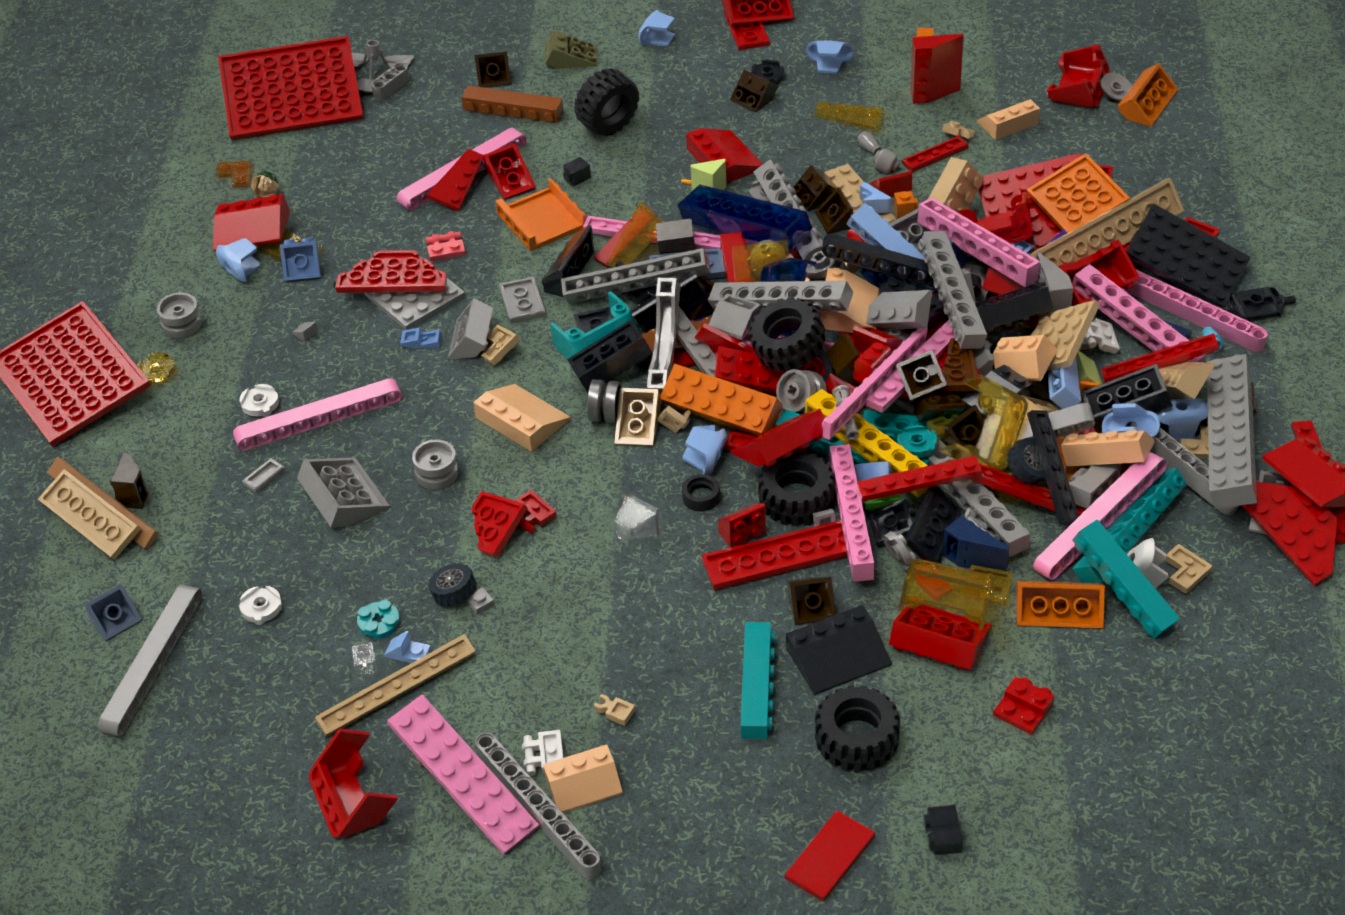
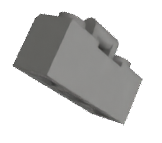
M1122 464L1089 465L1088 469L1080 468L1069 479L1075 504L1086 509L1089 508L1120 477Z

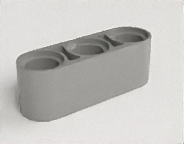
M406 63L395 64L371 83L375 100H385L410 80Z

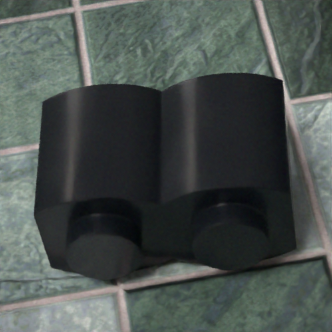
M956 806L927 807V815H923L925 829L930 831V834H927L928 847L933 848L934 855L962 852L963 839Z

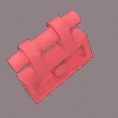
M451 231L448 234L439 236L434 234L432 237L425 238L426 245H428L430 262L465 255L460 232L453 233Z

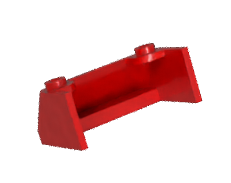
M339 728L310 770V784L333 837L345 838L380 824L398 800L397 795L366 792L364 795L356 776L363 767V759L359 750L369 738V732Z

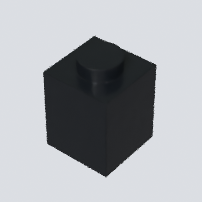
M581 157L563 165L565 181L570 182L574 186L591 178L590 164Z

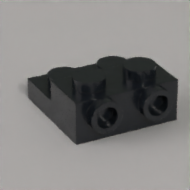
M906 498L868 513L875 543L878 548L885 546L884 541L886 539L883 536L890 531H894L897 535L901 534L906 538L914 521V516L917 514L914 505H909Z

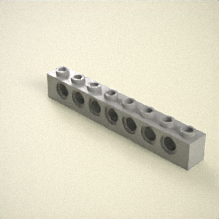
M770 159L755 170L754 174L803 258L804 254L810 249L822 245L823 239H819L821 234L815 227H812L815 224L809 216H806L808 214L807 210L803 205L800 206L802 202L796 194L794 195L796 191L791 184H788L790 181L784 173L782 174V167L778 163L774 164Z
M926 231L919 241V249L923 252L924 261L927 263L929 274L934 280V287L937 288L939 293V300L943 303L944 313L948 316L949 325L954 332V338L958 342L960 349L983 348L987 333L945 231Z
M701 248L561 279L562 292L567 302L572 304L608 296L609 292L619 294L656 286L658 278H677L679 281L692 272H695L697 277L710 274L709 259L705 250Z
M847 281L714 283L708 302L715 310L718 301L728 293L759 303L762 309L763 307L766 308L770 302H777V299L783 298L785 300L787 297H793L810 302L818 312L848 311L854 292Z
M939 438L937 439L935 454L931 457H922L930 460L929 466L959 459ZM965 479L941 485L965 512L970 506L973 508L969 512V517L984 531L990 533L991 536L1000 542L1005 543L1010 548L1009 557L1029 549L1030 533L1028 529L1023 527L1017 518L1007 511L1005 505L1000 503L994 494L988 491L983 484L974 482L971 479Z

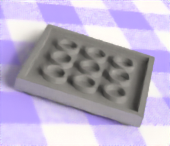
M447 278L445 291L366 292L364 295L401 327L409 330L464 298L465 292Z

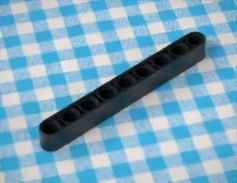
M827 234L823 238L822 252L828 258L935 288L934 280L929 274L928 265L923 259L836 234ZM971 273L972 284L976 286L973 287L975 298H978L982 292V281L979 276Z

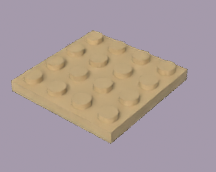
M1095 300L1042 315L1038 319L1037 327L1031 336L1045 335L1057 348V352L1046 372L1072 366L1100 306Z

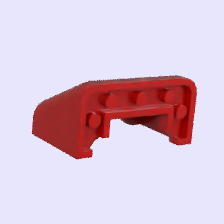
M1100 44L1063 52L1058 62L1059 68L1063 71V76L1058 87L1055 84L1048 87V98L1053 102L1075 106L1098 107L1104 92L1101 80L1104 75L1110 73L1108 62Z
M1027 192L1017 194L1012 198V211L977 220L976 214L972 209L956 211L1010 244L1026 240L1033 233Z
M1119 239L1111 242L1108 247L1101 248L1097 252L1076 262L1068 264L1066 262L1058 266L1069 275L1071 283L1074 276L1089 264L1121 289L1129 290L1136 286L1134 282L1140 279ZM1072 283V306L1093 301L1091 297L1085 299L1077 293Z

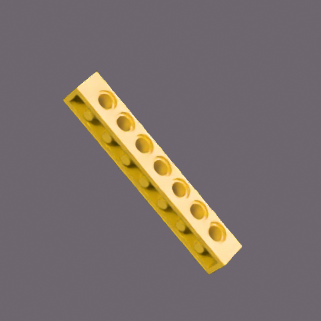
M821 389L805 400V413L820 408L824 417H829L836 408L837 401L832 394ZM859 414L854 415L857 431L859 432V436L856 439H847L844 426L834 435L843 443L850 444L851 449L870 463L891 462V474L928 466L917 456L907 451L902 445L897 444L888 435L878 430L873 424L864 420ZM928 488L910 492L916 497H920L927 492Z

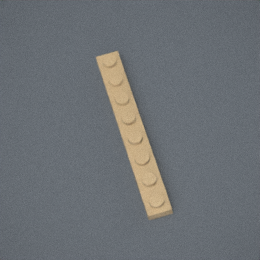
M463 634L315 716V720L324 735L328 737L337 732L339 728L346 727L473 656L476 651L466 635Z

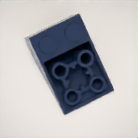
M962 515L945 528L944 557L959 567L1001 576L1007 575L1010 548L1005 543L1000 542L991 536L990 533L982 530Z

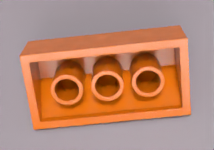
M1158 63L1143 71L1117 108L1126 119L1152 126L1178 88Z
M1016 581L1017 625L1103 628L1105 585L1102 583Z

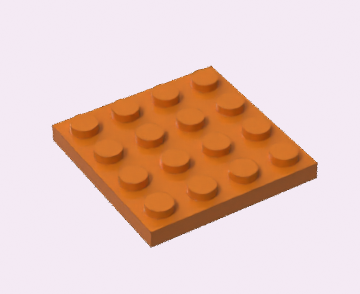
M1087 153L1027 189V194L1061 230L1065 229L1067 233L1130 200V197Z

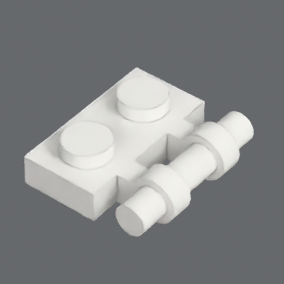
M1095 319L1086 333V343L1089 344L1090 348H1094L1098 344L1102 351L1116 354L1120 348L1112 324Z
M560 730L538 732L539 740H532L530 735L523 737L522 752L525 754L523 764L529 776H534L536 774L535 769L541 766L542 773H544L543 764L563 758ZM540 750V756H534V752Z

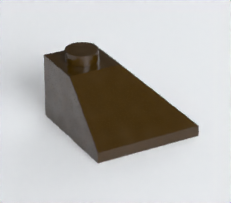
M933 349L896 364L910 401L947 386Z
M831 577L803 578L787 581L789 602L795 625L817 622L836 615Z

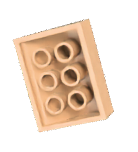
M828 268L826 281H847L854 293L848 311L820 312V318L825 330L853 333L854 326H870L866 324L868 308L878 297L879 288L847 270Z
M516 384L486 391L473 402L475 417L531 452L571 419L567 414Z

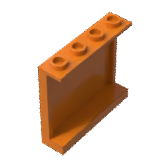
M551 178L548 179V188L515 202L506 204L502 198L495 201L497 214L530 252L583 229L587 219L585 213L580 211L576 203L572 202L567 193L563 192L560 186Z

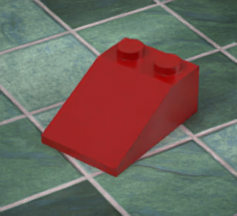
M515 143L483 155V165L488 176L504 200L536 188Z

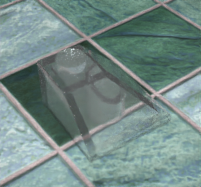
M627 493L614 521L617 537L630 543L661 539V510Z

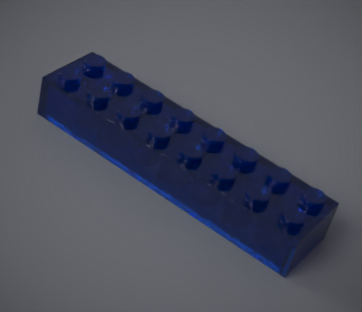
M701 184L677 204L682 220L691 219L694 225L724 233L742 232L743 238L757 242L773 240L786 250H792L812 230L807 211Z

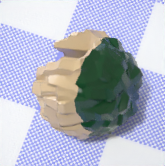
M262 171L252 179L251 188L255 195L264 198L276 195L279 190V184L273 173Z

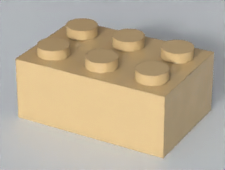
M951 157L928 199L932 197L954 211L968 209L984 179L968 161Z

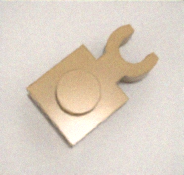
M956 121L944 124L942 129L943 132L956 136L960 135L968 139L973 138L975 130L960 126V123Z
M600 695V702L604 704H594L596 712L605 713L607 719L624 726L636 710L634 704L617 697L612 702L606 695Z

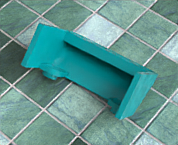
M608 293L609 307L613 319L587 333L578 328H571L564 332L554 322L550 324L553 346L567 359L629 320H632L638 328L629 307L614 293Z

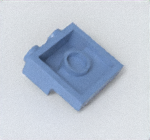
M313 237L302 238V242H295V239L284 240V244H280L284 281L321 277L317 240L313 241Z

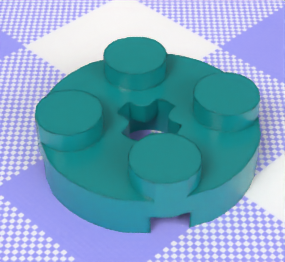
M911 425L904 428L903 432L897 435V444L902 445L907 451L918 458L931 457L935 454V449L937 448V435L932 429L931 432L926 430L925 426Z
M388 600L374 602L358 610V628L365 636H372L375 639L385 638L391 635L400 623L398 610ZM376 618H382V619H381V622H379V623H378L377 621H374V620H375Z

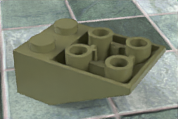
M552 30L545 43V64L558 69L597 66V46L591 42H585L576 37Z

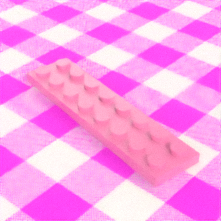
M423 694L387 720V724L503 855L539 827L535 819Z

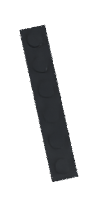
M1031 410L1027 413L1059 525H1071L1079 515L1048 412L1044 410Z

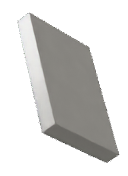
M534 277L499 284L510 323L546 316Z

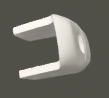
M1153 538L1142 541L1128 552L1129 558L1154 588H1157L1168 578V573L1158 567L1167 558L1166 553L1155 547Z

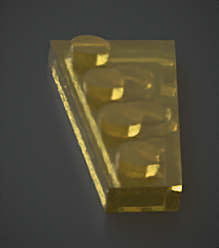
M817 102L814 117L833 122L837 120L848 126L852 124L859 126L860 129L865 130L868 128L875 133H879L884 108Z
M642 201L636 207L607 261L611 268H614L618 261H621L624 265L631 264L656 238V223L664 222Z

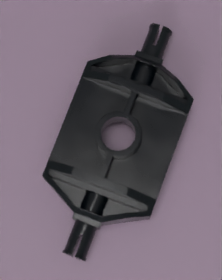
M1263 287L1229 293L1227 304H1225V307L1220 308L1242 319L1277 313L1279 314L1278 317L1281 318L1283 306L1296 303V298L1294 295L1284 297L1275 287Z

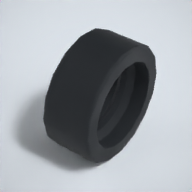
M697 474L686 479L682 485L684 505L691 510L700 512L716 507L720 501L718 481L706 474ZM700 487L710 489L713 492L711 495L703 498H697L689 494L693 489Z

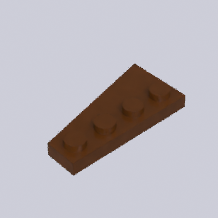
M951 338L942 372L947 386L939 389V392L978 391L979 383L972 349H960L955 338Z

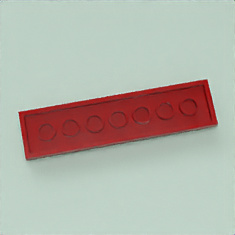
M839 520L701 556L713 590L847 557L848 554L842 523Z

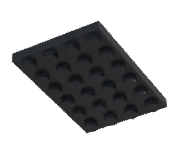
M1154 203L1126 250L1130 260L1219 308L1225 307V304H1227L1229 293H1233L1251 258Z

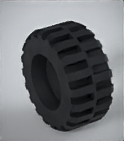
M609 68L602 69L601 72L597 71L593 76L587 78L586 83H583L581 90L577 92V99L574 102L576 118L595 135L609 136V134H615L617 130H622L623 126L627 125L631 117L633 118L635 115L634 112L638 108L639 91L636 84L619 70Z
M787 297L785 300L781 298L777 299V302H770L766 308L760 309L759 314L754 316L753 322L750 324L748 335L750 343L762 364L777 371H782L783 369L789 371L792 368L799 369L805 363L809 364L813 357L816 358L819 355V350H822L825 344L826 330L817 309L810 302L800 298ZM798 329L787 338L777 339L786 331Z
M794 450V454L784 459L782 456L777 458V463L766 467V464L762 466V470L758 475L759 503H764L765 514L770 515L771 519L775 521L780 520V523L785 525L787 523H792V526H798L800 523L809 525L810 521H814L813 513L832 509L835 501V474L831 466L823 458H818L814 453L807 454V451L795 452ZM789 484H804L811 487L802 492H791L783 489L784 486Z
M851 685L847 686L846 689L841 687L836 689L834 694L832 692L829 693L825 700L820 702L815 714L816 746L821 751L824 759H830L832 765L836 767L840 765L843 770L854 769V772H861V769L869 771L873 770L876 765L878 767L884 765L885 759L887 761L890 760L899 745L900 715L894 702L889 701L890 698L884 693L879 694V690L875 688L867 689V686L860 685V687ZM849 721H864L874 726L876 730L867 735L853 736L846 734L838 727Z

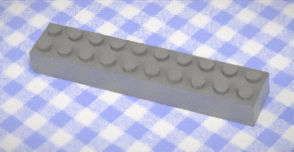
M1235 355L1207 361V363L1215 364L1207 378L1209 492L1214 508L1221 509L1257 503L1252 380L1247 355Z

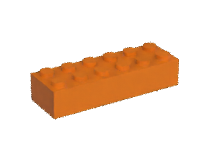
M674 364L659 398L666 406L683 412L689 410L692 415L753 436H759L774 428L783 404L777 397Z

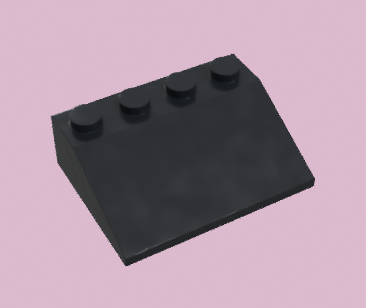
M863 605L786 633V650L814 695L892 665L873 619Z

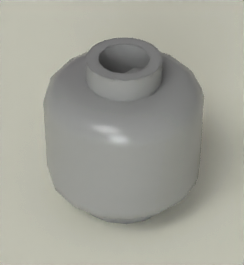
M883 148L881 151L878 150L872 161L875 169L886 174L892 170L895 171L899 164V161H897L898 155L886 148Z

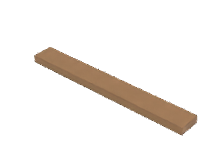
M56 457L47 472L50 476L56 479L65 469L140 527L141 530L133 540L145 549L151 547L159 534L158 531L64 459Z

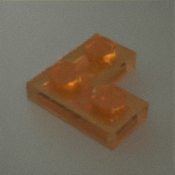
M252 162L217 163L216 177H232V188L250 187Z

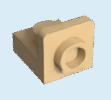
M667 406L658 416L657 421L676 433L680 428L684 429L690 421L688 417L691 411L687 410L681 415L670 406Z

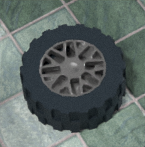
M1024 438L1009 449L1007 462L1013 475L1018 480L1023 481L1025 484L1033 485L1046 478L1034 438Z
M453 563L438 569L429 579L430 582L428 583L435 602L440 606L446 607L456 606L468 600L477 588V582L470 567L466 564L463 565V563Z

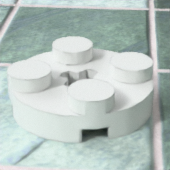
M258 384L254 385V389L249 390L247 388L240 396V403L245 414L267 417L271 415L272 411L279 404L278 394L270 385Z
M258 586L253 587L241 596L239 608L241 615L247 621L261 625L273 619L282 610L280 594L270 586H265L266 589H259Z

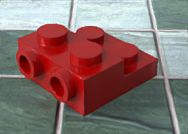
M1015 676L1006 688L1004 697L994 709L993 716L1032 735L1052 708L1055 695L1047 687L1039 688L1034 686L1031 680L1026 677L1020 679Z

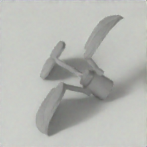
M367 41L365 54L352 52L354 68L367 63L368 57L370 59L369 79L357 80L358 91L373 93L371 83L374 81L372 80L373 60L378 59L379 56L391 68L397 63H406L409 66L414 59V55H390L384 57L379 41Z

